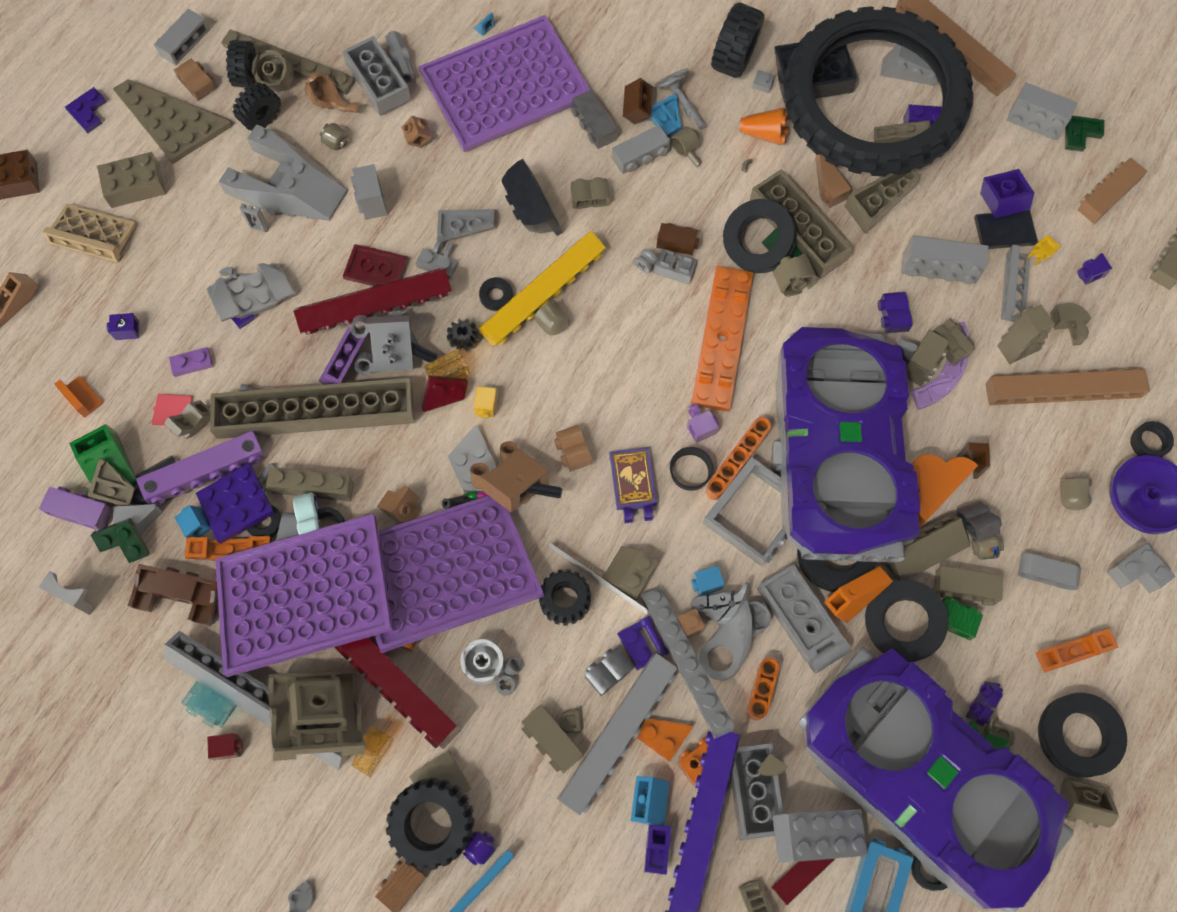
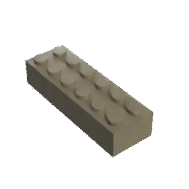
M782 169L752 188L750 200L768 199L775 201L783 206L792 217L797 230L796 247L802 254H807L819 279L849 259L853 248ZM767 219L770 222V224L776 229L777 225L773 221Z

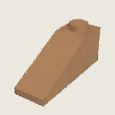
M818 154L816 155L815 162L821 200L831 208L847 200L852 189L838 169L825 161L826 158Z
M9 272L0 287V328L31 300L39 285L27 274Z

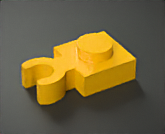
M1047 234L1033 247L1034 250L1028 254L1027 258L1035 256L1037 261L1034 264L1039 265L1043 259L1047 261L1061 246Z

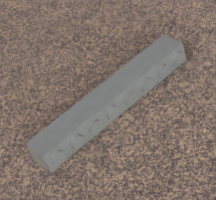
M657 653L652 655L557 797L560 802L578 815L589 810L593 803L590 800L595 793L598 795L605 785L603 780L606 775H612L617 767V764H615L619 756L623 757L629 749L628 742L631 738L635 739L641 731L639 727L643 719L646 721L653 713L651 707L655 701L660 702L665 694L663 689L667 683L671 685L676 678V666Z

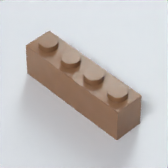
M1131 157L1125 163L1121 161L1114 169L1115 172H1110L1103 179V184L1099 182L1092 189L1093 193L1091 195L1087 193L1081 199L1080 203L1082 205L1078 208V211L1093 224L1104 216L1148 172Z

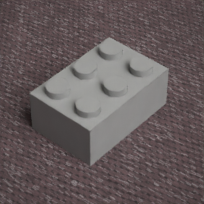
M1025 82L1006 120L1057 140L1070 121L1077 102Z

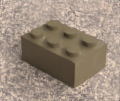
M152 152L97 166L103 197L111 208L166 194L160 165Z

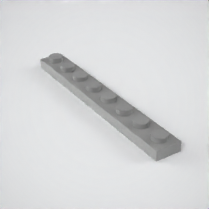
M657 587L641 594V598L714 739L733 731L734 725L661 588Z

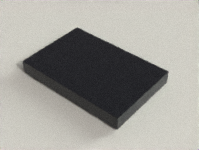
M1030 210L995 218L992 213L976 214L974 217L980 245H987L988 249L1009 248L1012 245L1020 247L1033 246L1038 243Z

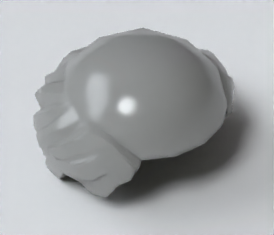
M761 601L748 602L752 615V635H759L770 625L771 613L768 607Z

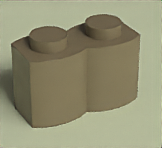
M596 177L592 180L576 179L572 181L571 197L573 208L584 209L608 206L610 203L608 180Z

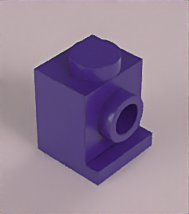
M1101 253L1095 260L1089 259L1082 264L1083 267L1078 269L1077 273L1079 278L1087 285L1104 278L1112 270V267L1104 254Z

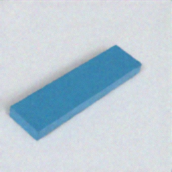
M507 850L449 912H463L514 858L513 853Z

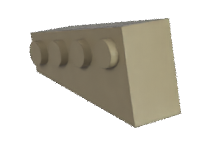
M915 169L900 175L889 173L849 194L845 208L866 234L915 188L920 175Z
M1042 305L1034 308L1030 306L1021 312L1022 316L1014 321L1015 324L1008 329L1009 332L1001 337L1002 341L998 344V348L1009 365L1042 350V345L1045 344L1044 340L1048 338V334L1054 326V322Z

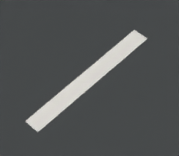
M550 543L549 548L647 614L648 610Z

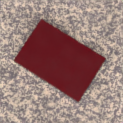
M354 244L343 273V279L370 286L399 280L404 275L409 259L407 256Z

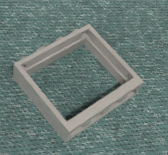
M751 457L705 516L703 524L762 566L765 561L770 563L776 554L773 552L777 546L781 548L787 540L785 528L780 530L765 552L761 554L715 521L751 473L781 493L782 478Z

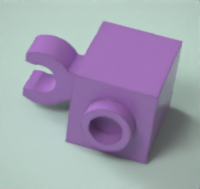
M696 403L689 406L688 412L691 419L688 420L687 428L695 443L716 435L719 428L717 417L715 415L712 416L710 410L701 414Z

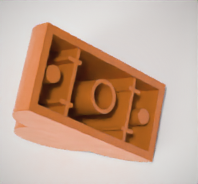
M931 454L919 456L912 462L913 469L917 473L920 511L918 513L919 528L978 466L975 462L968 458L956 457L946 463L940 457Z

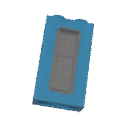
M873 839V842L866 841L868 856H861L845 912H898L914 858L907 856L908 852L901 848L895 847L894 850L887 848V843L881 840Z

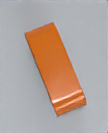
M773 658L764 659L757 667L746 711L748 717L755 721L761 720L769 711L779 672L778 662ZM764 664L771 665L773 668L772 674L765 673L763 670ZM759 684L767 687V694H761L758 691ZM756 704L762 708V715H756L753 712V705Z

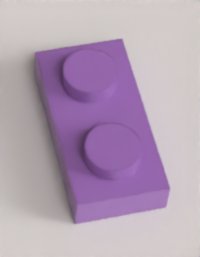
M208 347L169 357L174 377L213 367Z

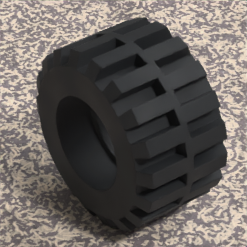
M561 569L556 574L552 572L549 578L546 577L543 580L541 589L544 595L542 598H539L540 607L543 614L547 616V619L553 620L555 624L563 623V626H568V623H572L573 625L577 620L581 621L589 611L591 604L590 586L586 583L584 577L581 578L578 572L571 573V570L568 569L567 572H562ZM560 588H570L576 592L577 601L571 607L562 608L553 602V594Z

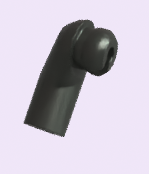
M466 495L445 498L442 500V507L448 509L471 500Z

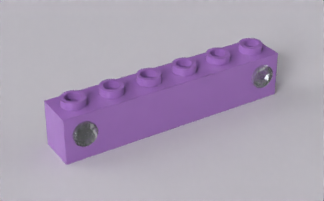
M250 431L141 476L136 480L144 500L149 505H159L168 498L181 496L187 490L200 488L206 482L219 480L223 475L232 473L248 463L251 465L257 464L265 456L254 432Z

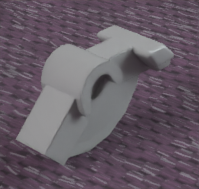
M307 881L295 891L290 892L288 896V901L290 902L289 912H306L311 906L313 900L312 886Z

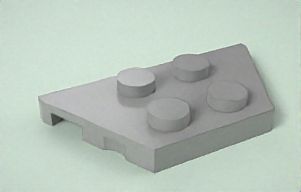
M475 425L448 455V459L464 493L472 491L483 492L481 489L474 488L471 484V466L482 462L488 466L489 472L497 466L478 426Z

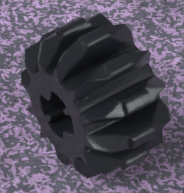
M460 318L457 324L452 322V327L447 329L448 335L446 336L452 348L456 347L458 352L461 348H464L467 352L468 346L474 348V343L479 341V330L476 329V324L474 322L470 323L468 319L462 322Z

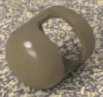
M555 300L542 306L534 316L537 324L549 335L561 333L568 324L566 313L558 306Z
M1077 478L1060 481L1062 505L1069 510H1082L1089 507L1092 501V497L1089 494L1092 479Z

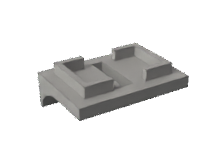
M662 249L655 264L654 273L689 285L698 260ZM676 259L679 260L676 269H673Z

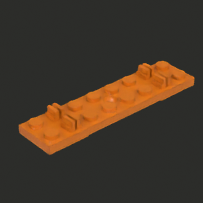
M716 266L691 405L696 403L699 407L726 412L730 411L753 272ZM720 336H725V337H726V340H725V341H721V340L719 339V337H720Z

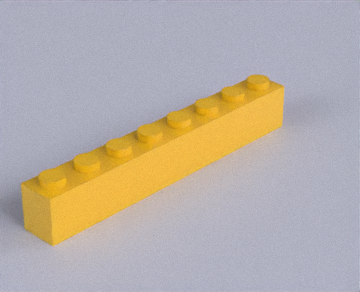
M592 230L589 231L477 329L491 346L496 344L500 346L508 339L506 335L510 332L514 334L522 327L520 323L523 320L529 321L535 315L534 311L538 307L541 308L549 302L548 298L552 295L556 297L563 291L561 287L565 283L567 285L571 284L576 279L574 275L587 270L590 267L588 263L591 260L597 261L603 255L601 252L606 247Z

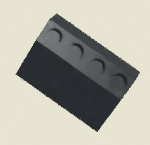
M799 42L774 47L779 86L784 103L783 85L789 59L794 49L798 47ZM847 45L830 53L816 68L812 79L815 98L853 93L857 77Z

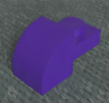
M649 824L644 873L667 875L671 827Z

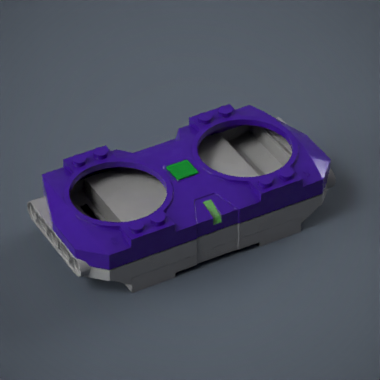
M801 327L797 332L790 334V338L783 343L780 350L776 381V403L782 451V528H785L787 539L801 552L803 559L901 562L905 560L904 545L911 544L920 534L918 520L920 503L917 473L914 471L913 465L908 463L905 458L902 418L908 410L907 399L909 398L906 362L902 358V348L886 343L883 335L854 333L842 328Z
M863 646L797 722L803 729L804 749L816 762L818 770L849 798L857 802L867 813L876 818L902 842L904 847L920 860L921 864L940 882L947 885L952 893H958L979 909H1002L1004 912H1016L1019 908H1023L1048 875L1052 862L1074 833L1064 823L1069 802L1053 789L1054 785L1019 754L1014 755L1006 747L995 748L953 711V701L945 695L947 691L914 662L909 663L893 648L875 657Z

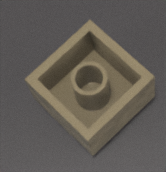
M928 330L906 365L907 379L919 386H922L925 381L929 382L948 353L949 349L946 347L950 341Z

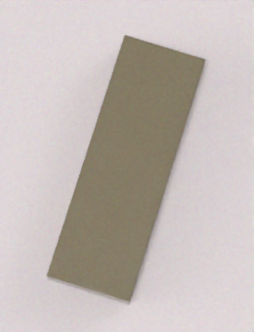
M930 120L874 127V142L891 143L912 138L930 127Z

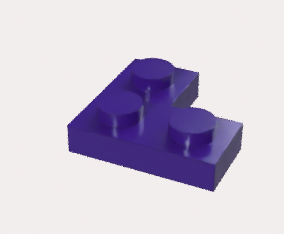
M93 87L64 108L88 134L102 124L93 111L105 104L106 100Z

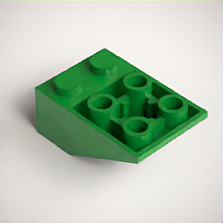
M107 424L69 443L76 461L90 484L92 483L99 458L105 459L132 484L137 482L136 475L117 432Z

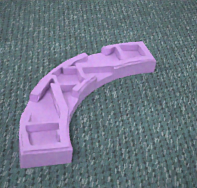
M965 322L958 323L962 333L968 337ZM968 357L955 366H952L946 360L944 368L937 378L921 388L912 390L911 395L917 410L935 404L955 387L964 373Z

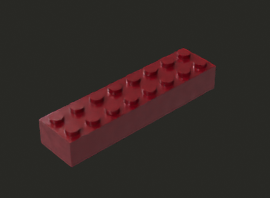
M442 267L297 307L293 312L300 333L305 332L306 335L316 333L318 328L321 327L328 330L335 328L339 322H343L344 325L352 323L354 317L358 315L374 317L375 312L381 311V314L393 311V307L400 306V309L410 307L411 302L418 301L419 304L430 301L429 297L443 298L449 296L448 292L452 290L446 269Z
M369 638L334 647L346 660L352 659L349 663L361 675L364 672L366 673L364 678L375 689L381 688L379 693L390 704L393 701L396 703L394 708L405 719L408 716L411 718L409 723L420 734L423 731L427 734L424 738L435 749L438 746L444 749L459 734L460 728L384 653H381L380 649Z

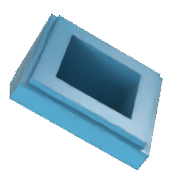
M491 12L474 28L482 36L494 26L493 13Z

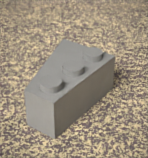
M897 44L882 60L880 76L933 86L939 83L934 71L925 60L904 46Z

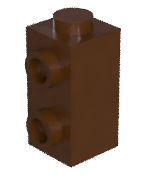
M661 223L656 248L692 256L694 249H698L700 238H696L698 230L690 227L675 226L672 223Z

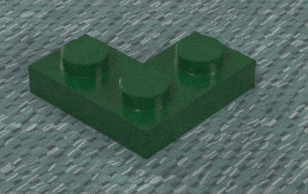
M1072 115L1065 127V149L1083 152L1086 148V137L1101 139L1104 136V120Z
M131 518L94 531L90 535L100 553L119 546L129 563L144 558L150 553Z

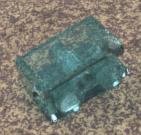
M198 681L195 682L181 702L187 707L185 709L186 712L194 717L198 714L204 717L202 722L211 728H214L215 725L222 728L237 707V705Z

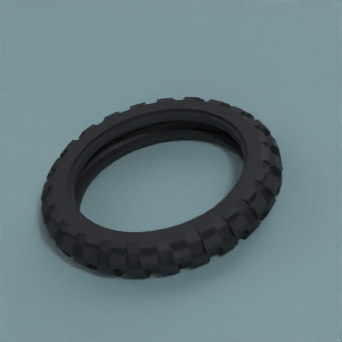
M872 6L859 7L856 12L847 10L835 14L833 19H825L816 25L812 32L809 31L800 40L798 47L794 49L789 59L783 85L785 109L788 118L792 120L793 128L797 135L807 142L806 146L816 155L821 154L826 158L825 161L836 167L839 165L848 168L849 172L857 174L867 172L871 176H886L889 173L900 175L909 173L912 169H921L933 163V160L942 157L958 140L967 124L973 106L972 75L966 67L967 61L963 53L955 48L956 43L947 33L941 34L938 31L939 26L931 21L926 20L924 22L918 19L919 15L906 11L905 14L896 12V8L883 6L881 10H874ZM881 40L896 43L919 55L934 71L942 91L941 113L928 129L903 141L876 143L852 137L834 126L820 110L812 87L813 74L816 68L830 53L853 42Z

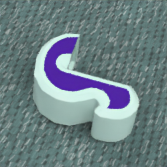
M307 493L295 496L293 498V507L297 519L298 534L321 529L317 511L320 506L314 493Z

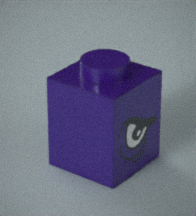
M133 313L109 315V322H107L106 328L107 332L115 340L139 339V320Z

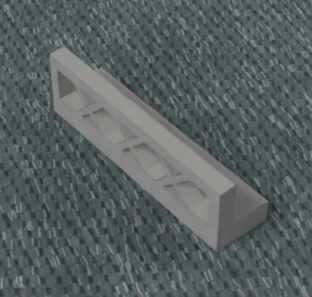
M1012 245L1006 253L1001 320L1012 322L1019 318V316L1013 315L1015 307L1020 311V316H1022L1021 312L1026 309L1030 258H1027L1028 254L1020 253V246ZM1019 259L1024 260V266L1021 268L1018 267ZM1018 274L1023 279V282L1019 285L1017 284ZM1016 290L1022 296L1018 301L1016 300Z

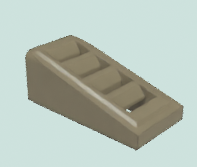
M760 879L739 887L747 912H754V910L765 907L766 911L764 912H773ZM758 888L759 893L747 896L746 892ZM761 897L762 902L751 906L750 901Z

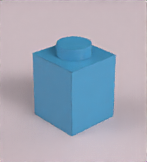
M189 505L183 508L181 513L175 517L185 537H201L211 529L202 508Z
M718 566L695 572L693 580H691L694 592L698 591L699 595L722 590L725 585Z

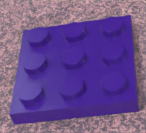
M250 463L196 492L215 538L220 544L275 514Z

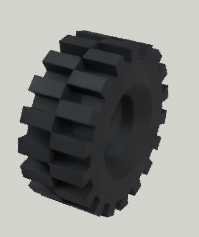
M231 40L227 46L228 51H226V71H228L229 83L233 87L250 88L251 84H255L256 80L252 73V63L257 56L254 44L251 41Z
M257 82V85L253 83L250 88H244L245 91L239 93L240 97L236 98V104H233L235 109L233 114L251 131L256 124L266 128L268 123H273L272 119L277 118L276 113L280 112L279 107H281L279 96L265 83Z

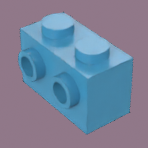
M636 777L631 814L632 822L665 826L670 781L654 777Z

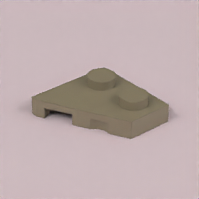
M99 458L88 496L121 506H131L136 487L105 459Z

